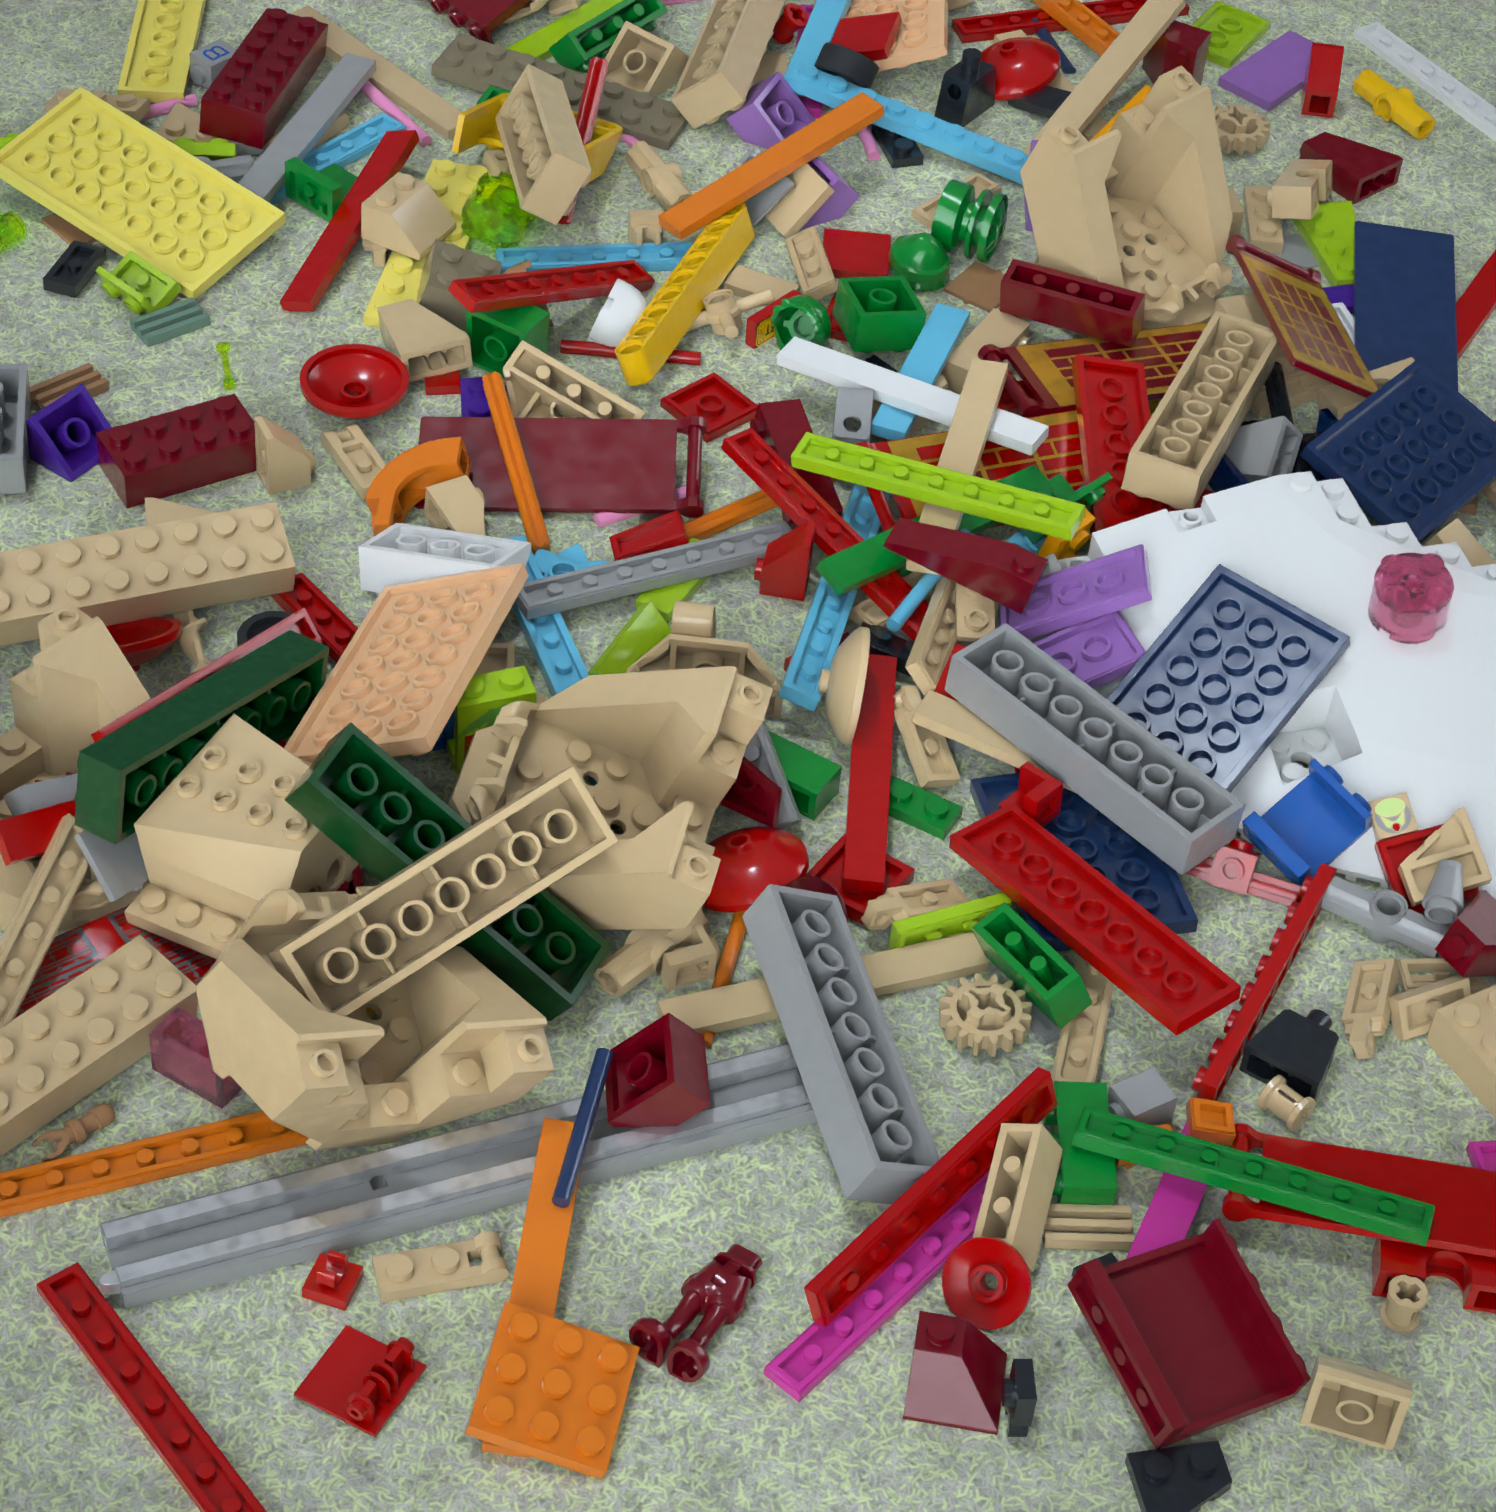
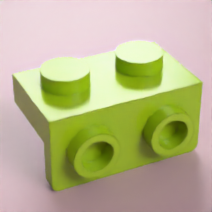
M129 251L111 272H108L101 266L95 271L103 281L100 287L115 300L119 296L124 298L123 303L138 316L142 312L147 314L167 307L182 290L175 280L132 251Z

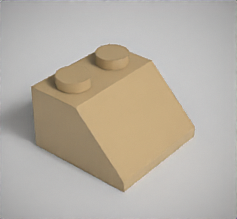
M625 21L605 57L608 62L605 81L616 82L624 87L657 96L678 82L689 57L675 45Z
M401 172L395 174L361 206L362 239L419 261L431 251L435 239L443 241L456 229L455 220L427 182L414 178L412 175Z
M1318 1354L1310 1377L1311 1380L1309 1381L1300 1424L1393 1451L1412 1399L1413 1389L1411 1381L1395 1377L1387 1372H1378L1350 1364L1343 1359L1330 1358Z

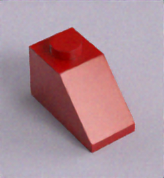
M808 521L768 543L765 557L757 558L754 580L760 581L759 594L804 601L810 578L816 522Z

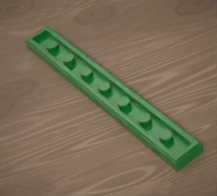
M1034 464L996 482L1032 491L1048 480ZM963 513L958 531L967 529L972 534H976L1000 522ZM921 515L911 520L919 522ZM893 528L820 560L816 569L838 596L906 566L907 558L883 547Z
M1085 1106L1082 1109L1071 1143L1072 1146L1424 1247H1426L1436 1207L1428 1203Z

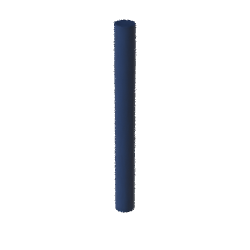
M598 1048L593 1059L552 1197V1203L558 1207L566 1208L570 1205L613 1058V1052L606 1048Z

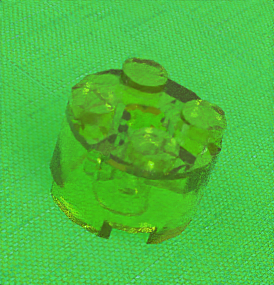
M487 172L479 178L462 207L461 217L463 223L461 228L467 236L477 238L496 251L497 248L517 247L537 216L521 209L511 174L500 172L499 176H489Z

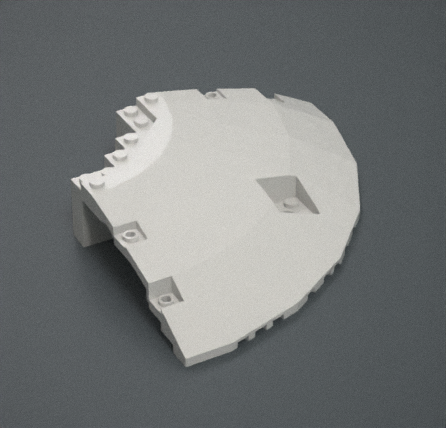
M1311 471L1276 475L1205 495L1202 499L1201 508L1170 512L1167 509H1163L1093 532L1088 556L1057 560L1055 554L1052 553L1045 557L1050 561L1042 576L1143 544L1148 556L1152 600L1119 610L1118 612L1145 651L1149 649L1219 564L1350 636V646L1232 790L1231 794L1246 804L1237 832L1241 833L1240 838L1251 842L1243 833L1242 821L1253 811L1261 817L1309 775V768H1303L1301 765L1293 762L1301 761L1309 765L1313 759H1316L1323 767L1326 765L1333 767L1343 779L1344 783L1342 786L1352 795L1355 792L1360 794L1367 802L1407 792L1418 831L1444 824L1458 808L1465 807L1492 876L1490 884L1480 886L1478 890L1479 892L1486 890L1496 899V564L1472 567L1457 542L1421 546L1407 522L1371 526L1343 478L1316 481ZM999 609L995 619V627L997 628L1000 627ZM1066 628L1053 631L1028 640H1030L1032 643H1035ZM1125 676L1094 690L1107 699ZM1371 826V829L1330 863L1329 866L1336 868L1337 873L1345 874L1346 880L1356 882V878L1379 882L1380 888L1389 890L1374 848L1377 841ZM1470 903L1464 904V908H1466Z

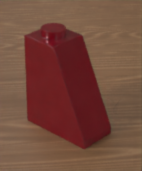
M1327 132L1304 141L1300 148L1299 158L1332 160V190L1346 200L1352 201V204L1397 184L1403 158L1399 155Z
M1481 890L1463 910L1435 948L1462 977L1496 976V899L1486 890Z

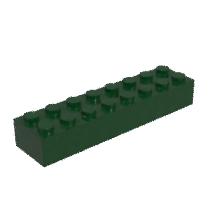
M289 630L79 751L77 760V793L74 800L76 805L74 825L113 844H117L135 833L134 823L233 714L277 744L290 737L326 681L329 647Z
M351 722L327 742L284 799L381 882L472 826ZM543 889L456 946L464 948L545 1016L547 1021H551L574 1006L612 945L547 889Z

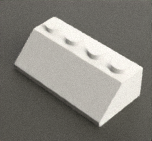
M395 523L358 546L361 590L376 592V595L379 596L384 586L524 563L526 567L531 553V542Z

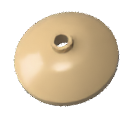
M859 627L844 640L832 658L830 669H821L818 692L825 693L826 717L835 737L843 745H851L861 709L870 647V629L867 627Z

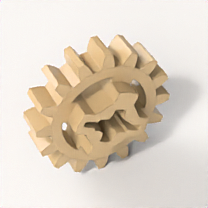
M1228 103L1227 107L1216 104L1214 113L1220 147L1225 148L1227 154H1230L1233 150L1237 151L1239 155H1243L1245 150L1254 154L1256 148L1264 149V145L1268 143L1271 130L1269 129L1270 121H1265L1266 115H1256L1257 109L1246 110L1244 104L1235 105Z
M975 973L973 982L960 977L958 988L951 985L946 987V996L940 999L938 1024L939 1027L945 1028L944 1037L946 1040L958 1039V1050H962L968 1045L973 1047V1056H978L981 1049H986L991 1057H995L997 1048H1002L1005 1052L1010 1053L1012 1052L1013 1042L1021 1045L1024 1043L1025 1033H1029L1031 1028L1032 1004L1025 1001L1026 992L1024 990L1012 991L1014 981L1008 980L1004 984H1000L996 974H993L989 981L983 980L980 973Z

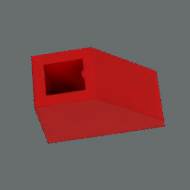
M1312 42L1301 92V114L1333 118L1339 91L1344 46Z

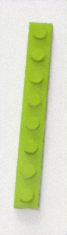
M809 432L805 433L791 455L792 467L1068 541L1072 540L1085 517V505Z

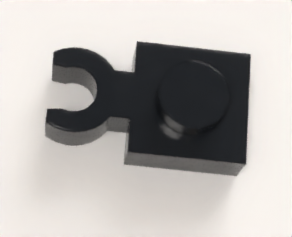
M1013 1358L1009 1378H1002L1001 1402L1005 1415H1008L1007 1437H1027L1028 1426L1031 1427L1037 1402L1032 1359Z

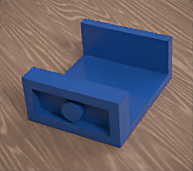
M1316 759L1309 763V775L1260 817L1253 811L1242 821L1244 835L1255 844L1260 852L1288 880L1301 887L1307 875L1314 877L1321 863L1326 865L1332 863L1371 829L1372 814L1370 813L1372 809L1368 802L1356 792L1352 795L1342 786L1344 782L1339 773L1330 765L1323 767Z

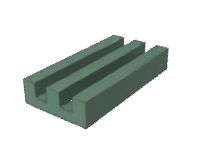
M194 298L130 319L131 329L147 347L211 325L210 315L207 312L203 313V308L200 305H196Z

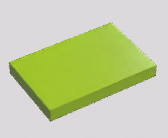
M1216 1L1191 26L1212 32L1206 60L1229 69L1270 29L1271 22L1221 1Z

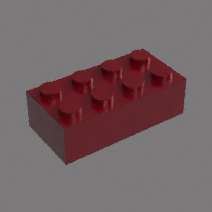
M235 393L96 432L99 466L127 509L145 504V498L162 499L256 471L254 420Z

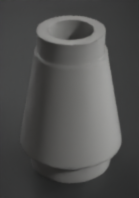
M1446 859L1438 863V867L1422 901L1426 918L1435 923L1452 924L1464 910L1463 866L1459 862Z

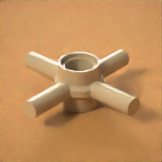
M718 288L704 297L703 303L706 311L699 314L688 331L711 324L714 334L726 335L729 339L737 337L738 329L743 325L740 313L774 302L771 289L768 288L735 300L732 290Z

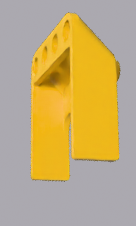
M501 93L458 115L452 152L460 154L479 144H486V147L491 150H504L495 117L510 93ZM572 110L573 115H574V118H575V121H576V117H577V113H578V112ZM596 118L591 141L584 145L592 171L589 182L604 174L622 136V126Z

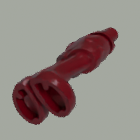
M733 1244L727 1252H719L713 1258V1261L708 1263L698 1273L690 1275L681 1287L682 1299L663 1323L651 1317H643L636 1320L629 1330L631 1344L640 1347L638 1355L658 1368L667 1360V1370L670 1375L683 1382L692 1383L698 1381L709 1369L710 1359L706 1352L709 1343L723 1324L735 1322L747 1307L746 1298L750 1289L756 1284V1272L763 1264L759 1255L738 1244ZM704 1315L689 1338H682L677 1342L696 1316Z

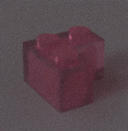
M177 1007L149 1034L152 1069L221 1109L241 1091L242 1088L231 1076L222 1079L213 1071L202 1020Z

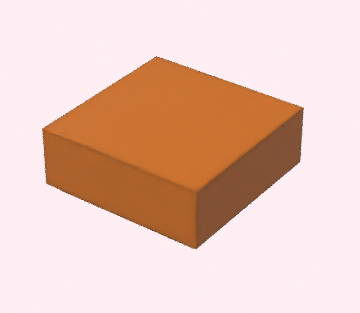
M1190 1097L1186 1105L1188 1136L1220 1145L1232 1146L1236 1137L1233 1104Z

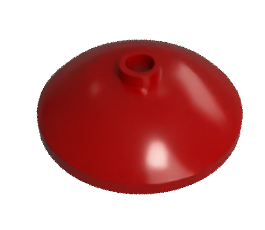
M1032 37L1005 39L987 47L981 52V60L993 65L996 69L995 100L997 101L1018 99L1038 92L1055 79L1061 67V60L1057 49L1043 40Z
M343 344L321 350L305 362L299 377L301 392L311 405L326 414L345 419H364L383 414L398 405L406 396L409 388V374L405 364L401 363V360L391 352L365 344Z
M151 617L106 626L134 672L140 670V664L156 659L163 654L182 634L181 622L169 617Z
M768 826L741 828L714 839L708 845L715 847L713 856L721 859L710 896L702 906L718 912L747 911L769 884L785 886L794 879L805 877L809 867V857L804 843L790 832Z

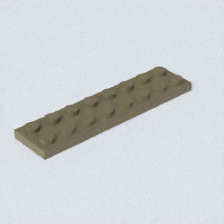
M459 33L432 64L431 76L483 93L489 86L512 91L527 64H530L562 80L571 109L578 112L587 73L574 71L557 63L534 58L530 54H522L507 49L502 45L491 44L476 39L471 35ZM605 81L596 118L616 123L622 126V134L633 136L639 141H645L648 145L668 151L688 124V121L671 101L652 96L647 92H639L616 82Z

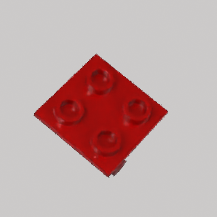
M346 1325L294 1392V1396L376 1438L424 1373L427 1365L414 1359L412 1352L415 1347L407 1338L400 1337L397 1341H391L386 1345Z

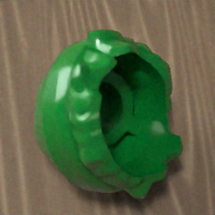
M922 232L903 235L894 241L888 255L889 264L892 267L894 276H905L913 291L917 292L934 291L945 287L949 278L950 258L938 239L929 233Z
M797 295L789 299L784 298L781 305H776L773 308L771 322L775 329L774 335L780 351L794 337L823 347L828 342L831 333L830 318L823 304L814 298L805 295Z

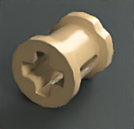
M1277 1075L1261 1092L1257 1106L1262 1110L1269 1109L1287 1122V1129L1293 1132L1309 1119L1315 1108L1316 1101L1310 1096L1304 1098L1286 1085L1287 1080L1283 1076Z
M1407 1275L1396 1276L1390 1281L1387 1293L1388 1300L1382 1304L1379 1311L1380 1319L1388 1329L1406 1334L1418 1328L1421 1320L1419 1311L1426 1306L1429 1291L1426 1285L1420 1279Z

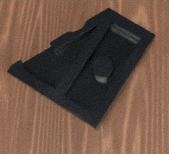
M1219 1441L1132 1452L1126 1455L1125 1464L1141 1512H1198L1203 1504L1208 1501H1214L1230 1490L1232 1478Z

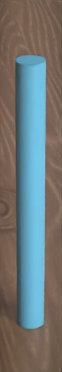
M961 529V530H960L961 532H966V533L972 534V533H971L969 530H967V529ZM925 573L886 621V626L891 631L898 632L942 576Z

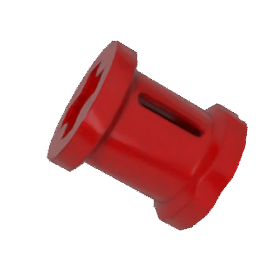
M787 4L784 7V13L776 22L772 37L778 43L787 44L791 42L794 37L793 34L798 29L806 27L809 20L807 13L798 4Z

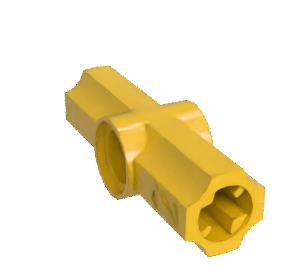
M1371 69L1362 71L1358 78L1354 80L1352 90L1371 103L1374 114L1381 116L1385 120L1384 122L1393 120L1417 140L1427 137L1434 130L1436 120L1431 114L1415 103L1414 96L1408 88L1400 87L1396 89Z

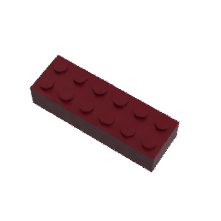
M266 8L202 96L199 132L263 150L325 57L328 24L319 22L313 17H300L289 14L283 9Z

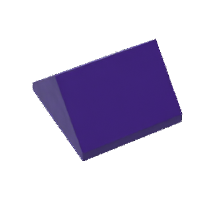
M83 383L26 420L30 459L69 482H72L98 464L96 432L112 427Z

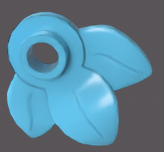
M575 544L557 555L544 549H538L534 555L544 578L609 563L603 560L588 562L587 556L579 544Z

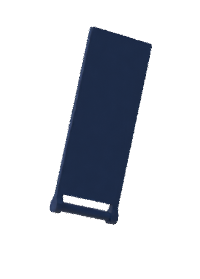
M1362 221L1355 222L1353 238V341L1368 371L1412 357L1414 360H1421L1458 391L1453 235Z

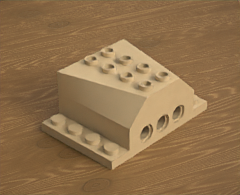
M233 714L134 823L150 883L124 911L127 922L214 959H218L220 953L249 917L257 903L266 894H270L272 890L293 889L296 893L333 892L344 881L349 883L353 879L352 871L359 863L284 800L311 764L291 754L240 717Z

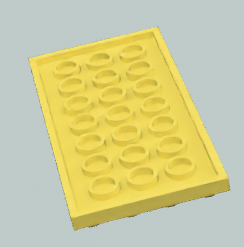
M79 87L0 150V179L123 257L129 251H132L175 280L182 288L180 293L189 299L194 298L196 300L286 223V213L82 87Z

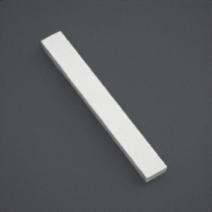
M1375 22L1354 30L1353 37L1496 142V108L1380 23Z
M794 337L777 354V365L837 387L874 390L873 400L949 427L960 395L798 337ZM997 408L987 440L1027 455H1032L1048 437L1049 426Z

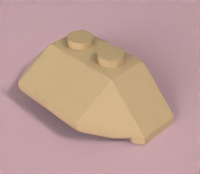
M523 340L503 367L505 384L514 418L643 419L645 416L643 410Z
M669 634L627 668V673L734 666L737 668L736 673L773 688L765 716L781 718L783 698L779 697L778 694L782 683L749 642Z

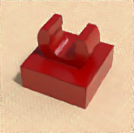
M329 1249L327 1255L320 1253L302 1287V1297L346 1311L364 1275L363 1266L348 1262V1255Z

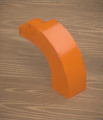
M462 437L437 439L417 445L398 455L377 474L365 498L372 514L371 523L375 536L395 523L404 524L409 511L425 498L426 487L467 475L469 478L471 460Z

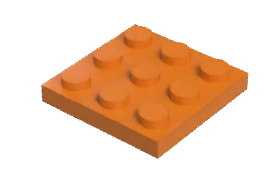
M505 1301L499 1315L464 1434L584 1475L603 1479L607 1473L640 1347Z

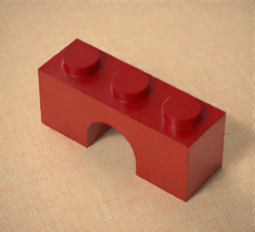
M1376 1238L1372 1250V1295L1387 1297L1389 1283L1396 1276L1407 1275L1409 1277H1416L1423 1283H1425L1427 1277L1442 1276L1450 1279L1460 1288L1463 1296V1309L1496 1314V1258Z

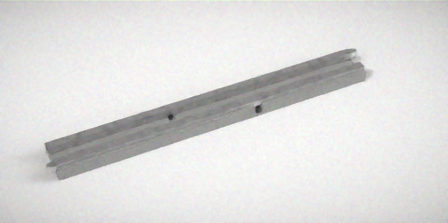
M785 1043L707 1064L711 1106L678 1126L612 1127L607 1121L606 1090L603 1091L583 1157L578 1187L817 1123L804 1083L796 1069L797 1064L790 1045ZM582 1097L380 1149L376 1153L353 1156L101 1222V1236L112 1271L104 1274L99 1279L100 1291L104 1294L120 1293L124 1309L126 1310L318 1258L320 1253L327 1255L329 1249L340 1252L528 1201L544 1117L575 1122Z

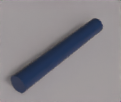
M1037 17L1031 19V21L1037 22ZM1046 28L1039 29L1037 35L1040 40L1051 44L1057 49L1061 60L1060 69L1063 73H1076V69Z

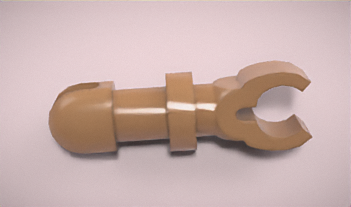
M99 1104L90 1109L87 1115L80 1119L73 1117L65 1121L63 1124L64 1128L57 1131L50 1130L41 1134L33 1141L31 1146L36 1147L41 1141L45 1140L50 1143L57 1141L58 1144L53 1147V1154L45 1155L41 1162L54 1160L70 1144L75 1143L79 1145L86 1141L87 1135L97 1129L100 1131L111 1124L115 1119V1110L109 1104Z

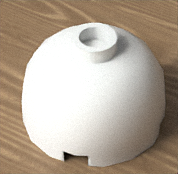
M619 278L616 280L607 301L592 327L587 339L589 342L617 347L647 306L646 299L641 292Z

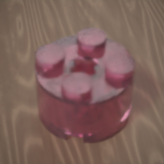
M1401 553L1383 557L1375 572L1368 604L1369 619L1378 631L1379 628L1390 634L1389 638L1396 642L1417 644L1430 640L1438 630L1444 627L1454 592V582L1450 572L1444 566L1443 559L1433 553L1425 555L1420 553Z

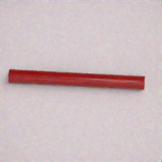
M561 339L560 353L617 358L615 354L616 347L594 342ZM673 350L665 363L700 366L701 352Z

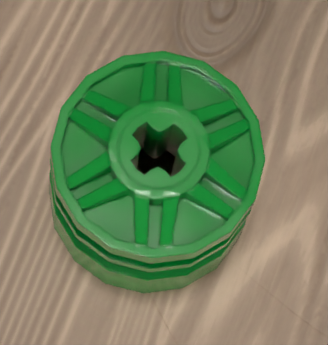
M954 179L950 180L939 199L932 223L931 235L940 241L946 252L952 254L959 249L964 241V256L971 259L976 252L977 260L987 264L1004 234L1008 210L1007 195L998 192L992 199L991 190L984 189L975 202V187L973 185Z

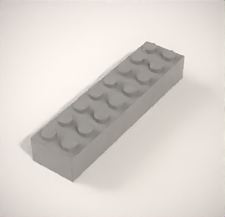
M1004 623L952 655L944 689L947 693L1180 875L1185 874L1235 839L1246 804L1009 624Z
M769 884L742 917L845 1198L893 1204L940 1157L837 895Z

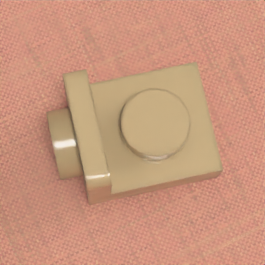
M702 924L692 926L691 944L689 947H679L663 954L661 980L667 991L715 977L716 962L720 960V950L715 938L707 935Z

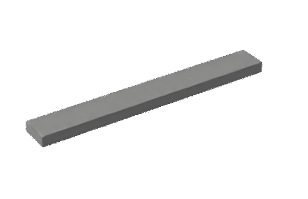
M346 53L238 184L269 202L285 183V161L293 157L301 161L304 160L376 71V60Z
M781 521L525 582L515 602L525 618L529 620L755 565L757 558L765 557L768 543L792 531L786 521Z

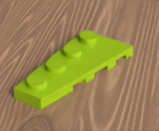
M1352 201L1319 203V210L1312 219H1292L1320 264L1319 267L1331 287L1353 284V238L1356 218Z

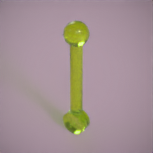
M219 342L216 345V351L221 354L225 379L222 386L225 390L232 391L236 388L237 383L232 378L228 353L230 352V344Z

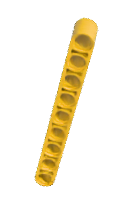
M744 202L706 225L616 347L615 354L627 385H642L656 376L704 309V297L719 288L754 239L755 232Z

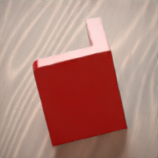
M1026 762L1020 767L1018 790L1000 802L999 809L1013 802L1044 827L1061 812L1063 783Z

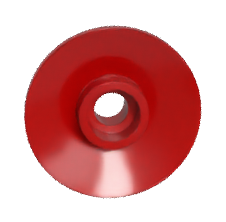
M976 1237L961 1243L948 1256L942 1271V1291L946 1303L956 1317L966 1318L981 1330H996L1017 1320L1029 1303L1032 1290L1029 1268L1021 1254L1007 1242L994 1237ZM987 1273H993L997 1277L998 1286L996 1289L990 1288L986 1284L985 1277Z

